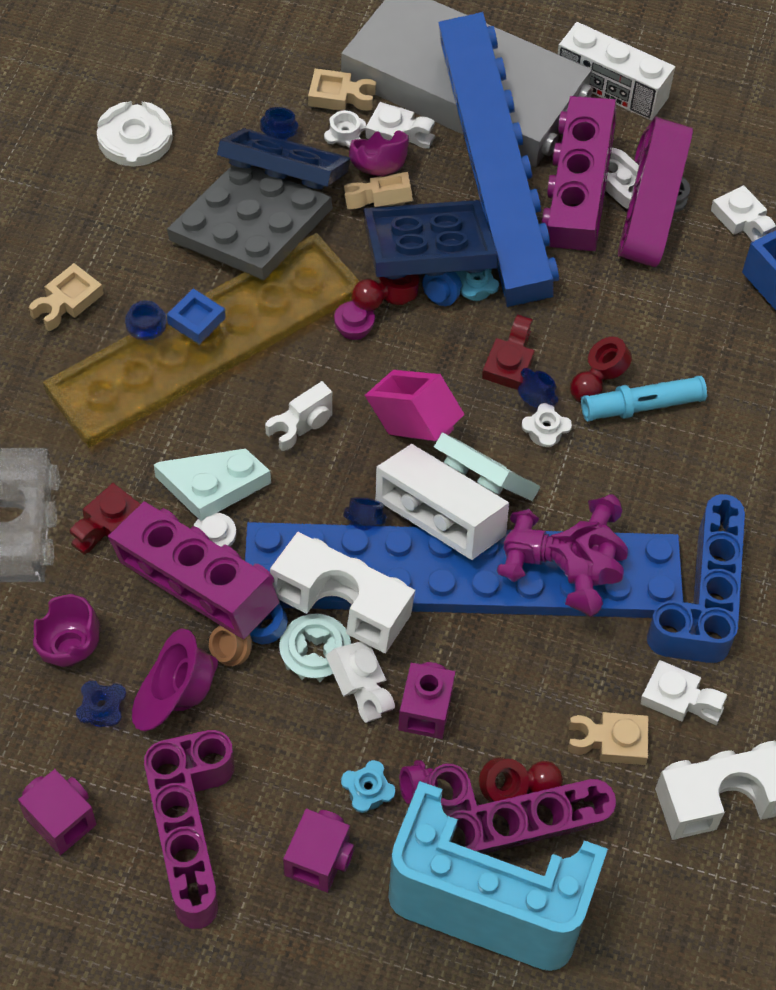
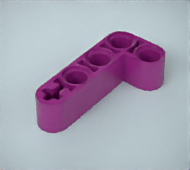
M655 116L643 132L635 153L634 161L639 167L618 248V257L654 268L660 263L666 246L692 139V127Z
M206 730L154 743L144 756V766L175 913L178 920L185 927L191 929H201L210 925L218 913L216 886L194 793L226 784L234 773L232 743L227 735L217 730ZM213 753L224 757L215 764H208L202 761L206 755ZM164 764H173L178 767L170 774L162 775L156 772ZM173 806H182L187 809V812L178 818H171L165 815V812ZM183 849H192L197 852V856L188 862H180L174 859V856ZM194 882L197 883L198 894L201 900V904L197 906H192L187 884Z
M442 764L421 781L435 786L436 779H442L451 785L453 798L452 800L441 798L442 809L447 817L450 816L458 819L457 827L465 834L466 842L464 847L482 854L586 830L609 818L616 806V798L612 788L606 782L599 779L584 780L478 806L470 779L460 766ZM582 799L585 802L592 801L594 805V810L592 807H585L572 813V806ZM538 804H542L550 809L553 815L552 825L544 824L537 815ZM494 815L503 816L507 820L510 829L508 836H503L494 829L492 822Z

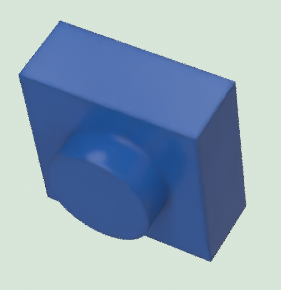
M194 288L167 313L168 325L199 345L226 319L225 308Z

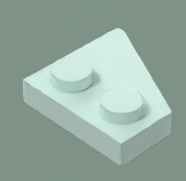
M443 432L434 448L447 455L444 461L445 464L465 475L470 468L480 474L477 483L496 494H500L504 488L533 501L541 487Z
M246 448L161 461L154 464L155 477L200 521L271 484L270 470Z

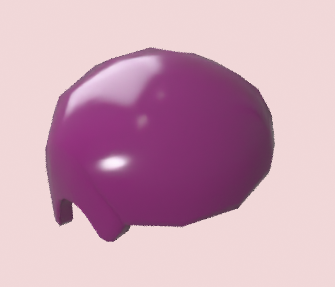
M397 130L391 140H386L379 131H376L368 140H351L349 151L351 162L358 170L370 175L386 176L396 173L405 163L408 153L409 135Z
M74 594L52 598L48 602L49 609L47 615L42 619L34 620L33 647L44 662L61 667H70L86 659L95 651L100 637V622L86 598Z

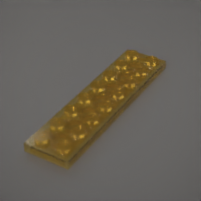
M315 233L301 241L265 280L244 272L203 294L225 308L226 319L200 345L168 325L167 315L45 380L43 382L45 392L86 446L90 448L334 311L340 305L351 301L352 290L359 280L324 240Z

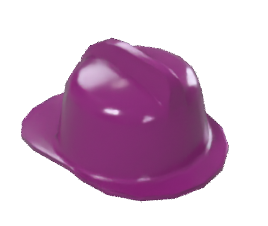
M181 628L172 633L166 640L157 661L142 683L132 708V722L136 729L145 732L155 729L166 720L172 711H184L200 704L210 690L213 676L218 666V660L213 655L197 647L196 638L190 630Z

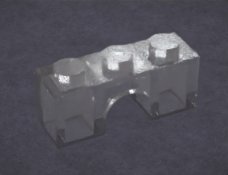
M0 448V507H15L24 510L16 519L9 522H0V582H45L46 565H53L54 543L53 539H48L49 527H56L57 522L56 502L51 501L52 490L59 489V466L51 464L48 448Z

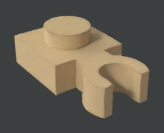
M315 68L308 94V106L344 111L347 103L354 104L360 110H372L373 96L370 95L376 94V82L371 79L351 82V73Z
M408 172L370 178V183H350L344 185L347 209H357L374 203V207L402 206L405 202L413 201Z
M73 263L45 286L47 297L37 298L30 304V315L33 319H36L42 313H50L43 320L45 329L51 331L59 326L62 320L61 316L67 312L75 318L104 294L102 284Z
M603 712L600 724H595L590 718L581 715L570 718L569 730L581 731L586 735V738L582 740L570 739L568 752L582 755L588 753L591 749H600V762L646 765L648 759V716Z

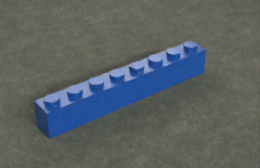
M483 12L438 22L440 43L480 203L497 251V270L506 306L510 307L553 297V282L559 281L558 268L555 258H548L545 247L550 246L546 223H538L536 213L541 212V205L537 189H529L527 179L532 178L531 165L528 155L521 156L518 146L523 145V136L519 122L512 123L510 113L515 112L511 90H503L501 81L506 80V72L502 57L495 58L493 49L498 48L494 26L487 27Z

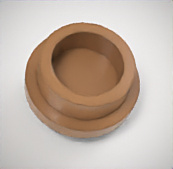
M221 625L211 633L209 638L210 653L222 664L237 666L244 663L250 655L252 647L250 634L243 640Z

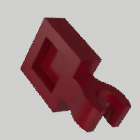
M517 314L508 341L495 339L483 368L482 379L521 391L534 358L535 350L526 347L531 334L529 329L533 319Z
M112 483L83 508L84 518L75 523L69 530L70 534L75 537L71 545L83 555L87 554L105 535L108 537L141 504L116 484Z

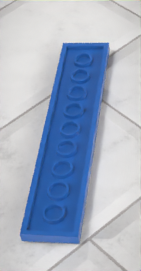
M247 522L245 561L252 566L257 563L270 572V568L295 534L300 532L312 539L315 538L323 541L330 548L350 558L360 559L368 567L388 577L398 578L408 587L415 589L412 606L413 612L587 616L583 612L565 605L568 594L575 592V584L568 582L565 572L561 570L554 560L552 562H543L541 565L524 562L522 569L526 576L516 582L500 576L497 573V567L500 564H505L507 559L504 550L505 537L471 560L420 527ZM507 530L506 536L511 532V530ZM546 531V534L551 536L563 531ZM615 533L628 547L627 559L618 561L624 568V575L622 581L618 583L593 586V589L598 592L603 601L602 608L594 617L652 618L655 609L661 603L666 601L683 602L678 534ZM326 596L316 601L311 609L349 610L351 604L341 597ZM279 600L282 608H294Z

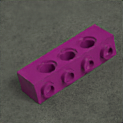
M570 96L568 110L561 111L559 134H563L562 143H555L553 166H558L557 174L550 175L548 182V198L552 199L551 208H544L542 223H546L548 229L549 247L596 251L616 128V99ZM578 204V206H574V207H571V206H568V205Z
M144 501L108 535L121 564L243 640L280 603L273 586L274 578L266 568L257 563L252 566L242 560L238 553L228 545L220 547L210 541L201 529L195 526L188 528L165 508L158 510Z

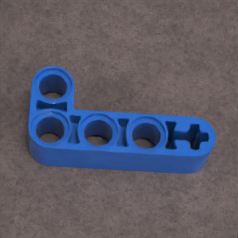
M719 494L712 497L707 503L698 533L693 604L666 601L661 603L654 611L647 633V643L651 650L658 655L717 663L724 660L729 654L738 630L745 520L744 506L734 496ZM720 522L723 523L725 531H718ZM712 556L721 557L726 561L716 560ZM709 594H718L721 597H723L724 600L715 599ZM661 626H671L678 632H668ZM706 632L717 633L722 639L712 638Z

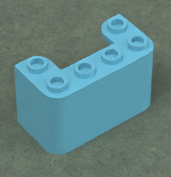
M419 781L392 851L388 897L390 906L395 913L410 921L542 970H557L566 965L573 954L608 849L584 840L579 851L571 857L562 859V857L552 854L546 874L542 876L452 843L451 840L457 827L458 819L450 816L447 817L441 805L443 789Z

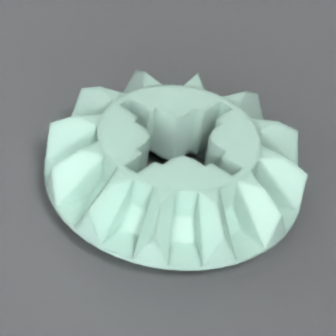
M307 614L298 617L287 626L280 638V655L286 669H291L298 674L301 680L307 677L316 678L321 682L324 677L332 675L333 672L326 656L323 658L322 656L319 657L316 653L306 654L308 652L306 639L309 642L312 641L315 645L323 642L325 644L323 646L324 656L337 647L351 644L350 636L346 634V628L333 617L324 614Z

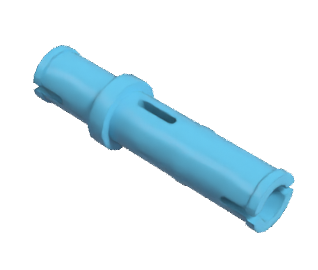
M701 375L694 378L661 382L635 388L622 385L612 392L582 396L581 409L587 422L619 415L623 419L631 418L636 412L705 401L707 398V387Z

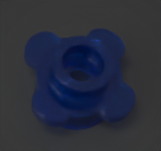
M523 368L521 376L524 380L518 387V392L522 399L535 408H538L543 403L556 405L559 399L555 395L557 386L553 378L543 371L538 370L534 373L529 368Z
M88 681L81 687L83 701L82 705L76 710V715L80 722L105 727L115 726L121 721L120 703L126 697L125 688L121 684L115 683L111 686L99 685L96 681ZM104 700L106 703L100 707L97 705L98 701Z

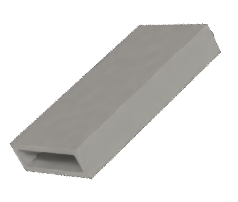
M384 0L341 53V72L351 73V82H357L362 79L374 80L376 82L375 95L463 134L440 43L438 22L467 15L434 0ZM494 27L498 48L493 49L495 58L502 57L506 72V80L501 81L503 90L510 89L514 101L515 112L510 113L512 123L519 122L522 131L523 145L518 146L521 156L528 155L530 165L537 167L545 155L550 156L553 153L555 143H558L561 111L568 110L570 96L591 98L593 87L589 83L592 69Z

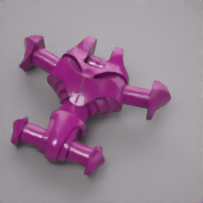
M614 494L589 500V510L592 513L589 522L579 521L570 529L551 536L546 534L544 530H532L539 517L533 514L530 509L513 512L510 520L515 524V527L505 537L504 550L507 556L506 563L498 565L497 573L516 582L526 576L522 569L524 562L541 565L543 562H552L554 560L561 570L565 572L568 582L575 584V592L568 594L565 605L579 610L591 618L599 613L603 605L601 596L593 589V586L618 583L622 581L624 575V568L618 561L627 559L628 547L623 540L613 533L610 527L606 526L608 522H616L621 517L623 510L620 500Z

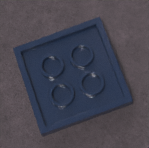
M480 200L364 208V224L376 277L400 279L406 275L414 274L440 276L446 272L466 271L468 273H480L485 269L497 268V251Z

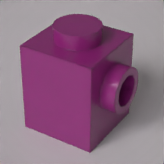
M433 662L423 664L410 663L399 713V731L443 739L456 671L447 670L444 666Z
M56 769L52 770L45 777L40 776L31 781L18 799L24 818L60 856L97 825L93 809L87 802L89 795L86 790L73 777L65 780Z
M306 808L283 858L284 876L328 893L337 871L345 872L354 853L355 845L350 843V825L346 824L339 815L333 812L320 810L317 813Z

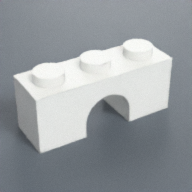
M300 532L295 534L270 568V573L274 578L273 586L278 599L306 614L314 603L323 597L337 596L347 600L351 607L349 609L346 634L385 654L411 616L415 589L408 587L398 578L388 577L368 567L360 559L350 558L330 548L323 541L315 538L312 539Z
M776 741L759 744L749 752L735 754L734 751H723L711 756L708 761L691 764L690 761L683 760L667 766L661 772L655 790L672 840L717 830L725 813L719 794L725 791H738L747 795L755 804L760 820L775 817Z

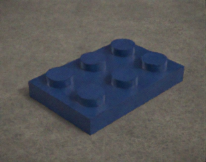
M246 128L221 139L217 152L218 156L229 158L228 163L240 168H251L252 165L265 169V174L271 177L285 179L289 175L302 179L301 183L304 186L315 189H324L325 186H329L347 174L351 160L346 156Z

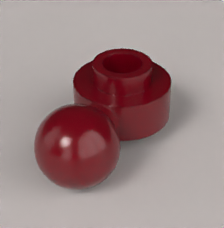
M417 274L406 275L400 279L379 277V283L371 279L361 280L352 290V301L358 308L367 312L376 310L382 304L383 299L394 305H404L418 296L419 276Z
M606 337L598 341L591 348L588 354V363L591 369L575 375L570 384L571 395L576 401L581 403V398L585 395L601 394L603 391V379L616 378L628 369L632 361V354L622 339Z
M504 757L494 758L487 762L479 776L480 790L483 796L490 802L525 795L528 790L533 793L559 787L563 783L560 769L552 762H536L527 771L520 762ZM500 773H503L505 776L504 785L498 789L496 786V777Z

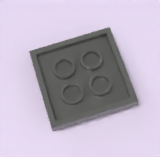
M232 165L167 228L169 240L265 280L333 209L332 200L328 195L295 182L271 177L259 168L253 166L251 168H240Z

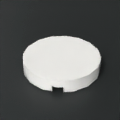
M132 101L117 104L109 108L100 117L97 124L99 149L106 158L119 165L135 167L157 161L170 149L173 140L170 118L163 109L148 102H142V105H132Z

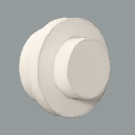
M217 512L202 521L198 519L194 524L195 527L201 529L208 536L210 541L220 547L222 545L231 547L235 541V524L225 514Z

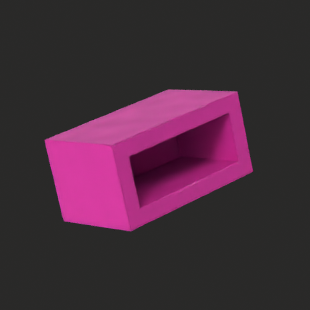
M392 370L365 394L366 399L389 435L437 441L442 432L449 435L453 431V425L465 415L441 374Z

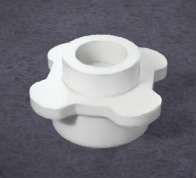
M346 110L336 112L329 119L330 129L324 133V139L329 144L337 143L350 148L351 140L361 139L360 134L365 130L366 123L354 112Z
M549 403L540 404L535 414L522 420L523 431L529 433L530 439L535 444L543 447H552L557 444L561 439L562 433H569L572 427L571 420L567 417H561L554 411V406ZM549 423L550 426H544L543 424Z

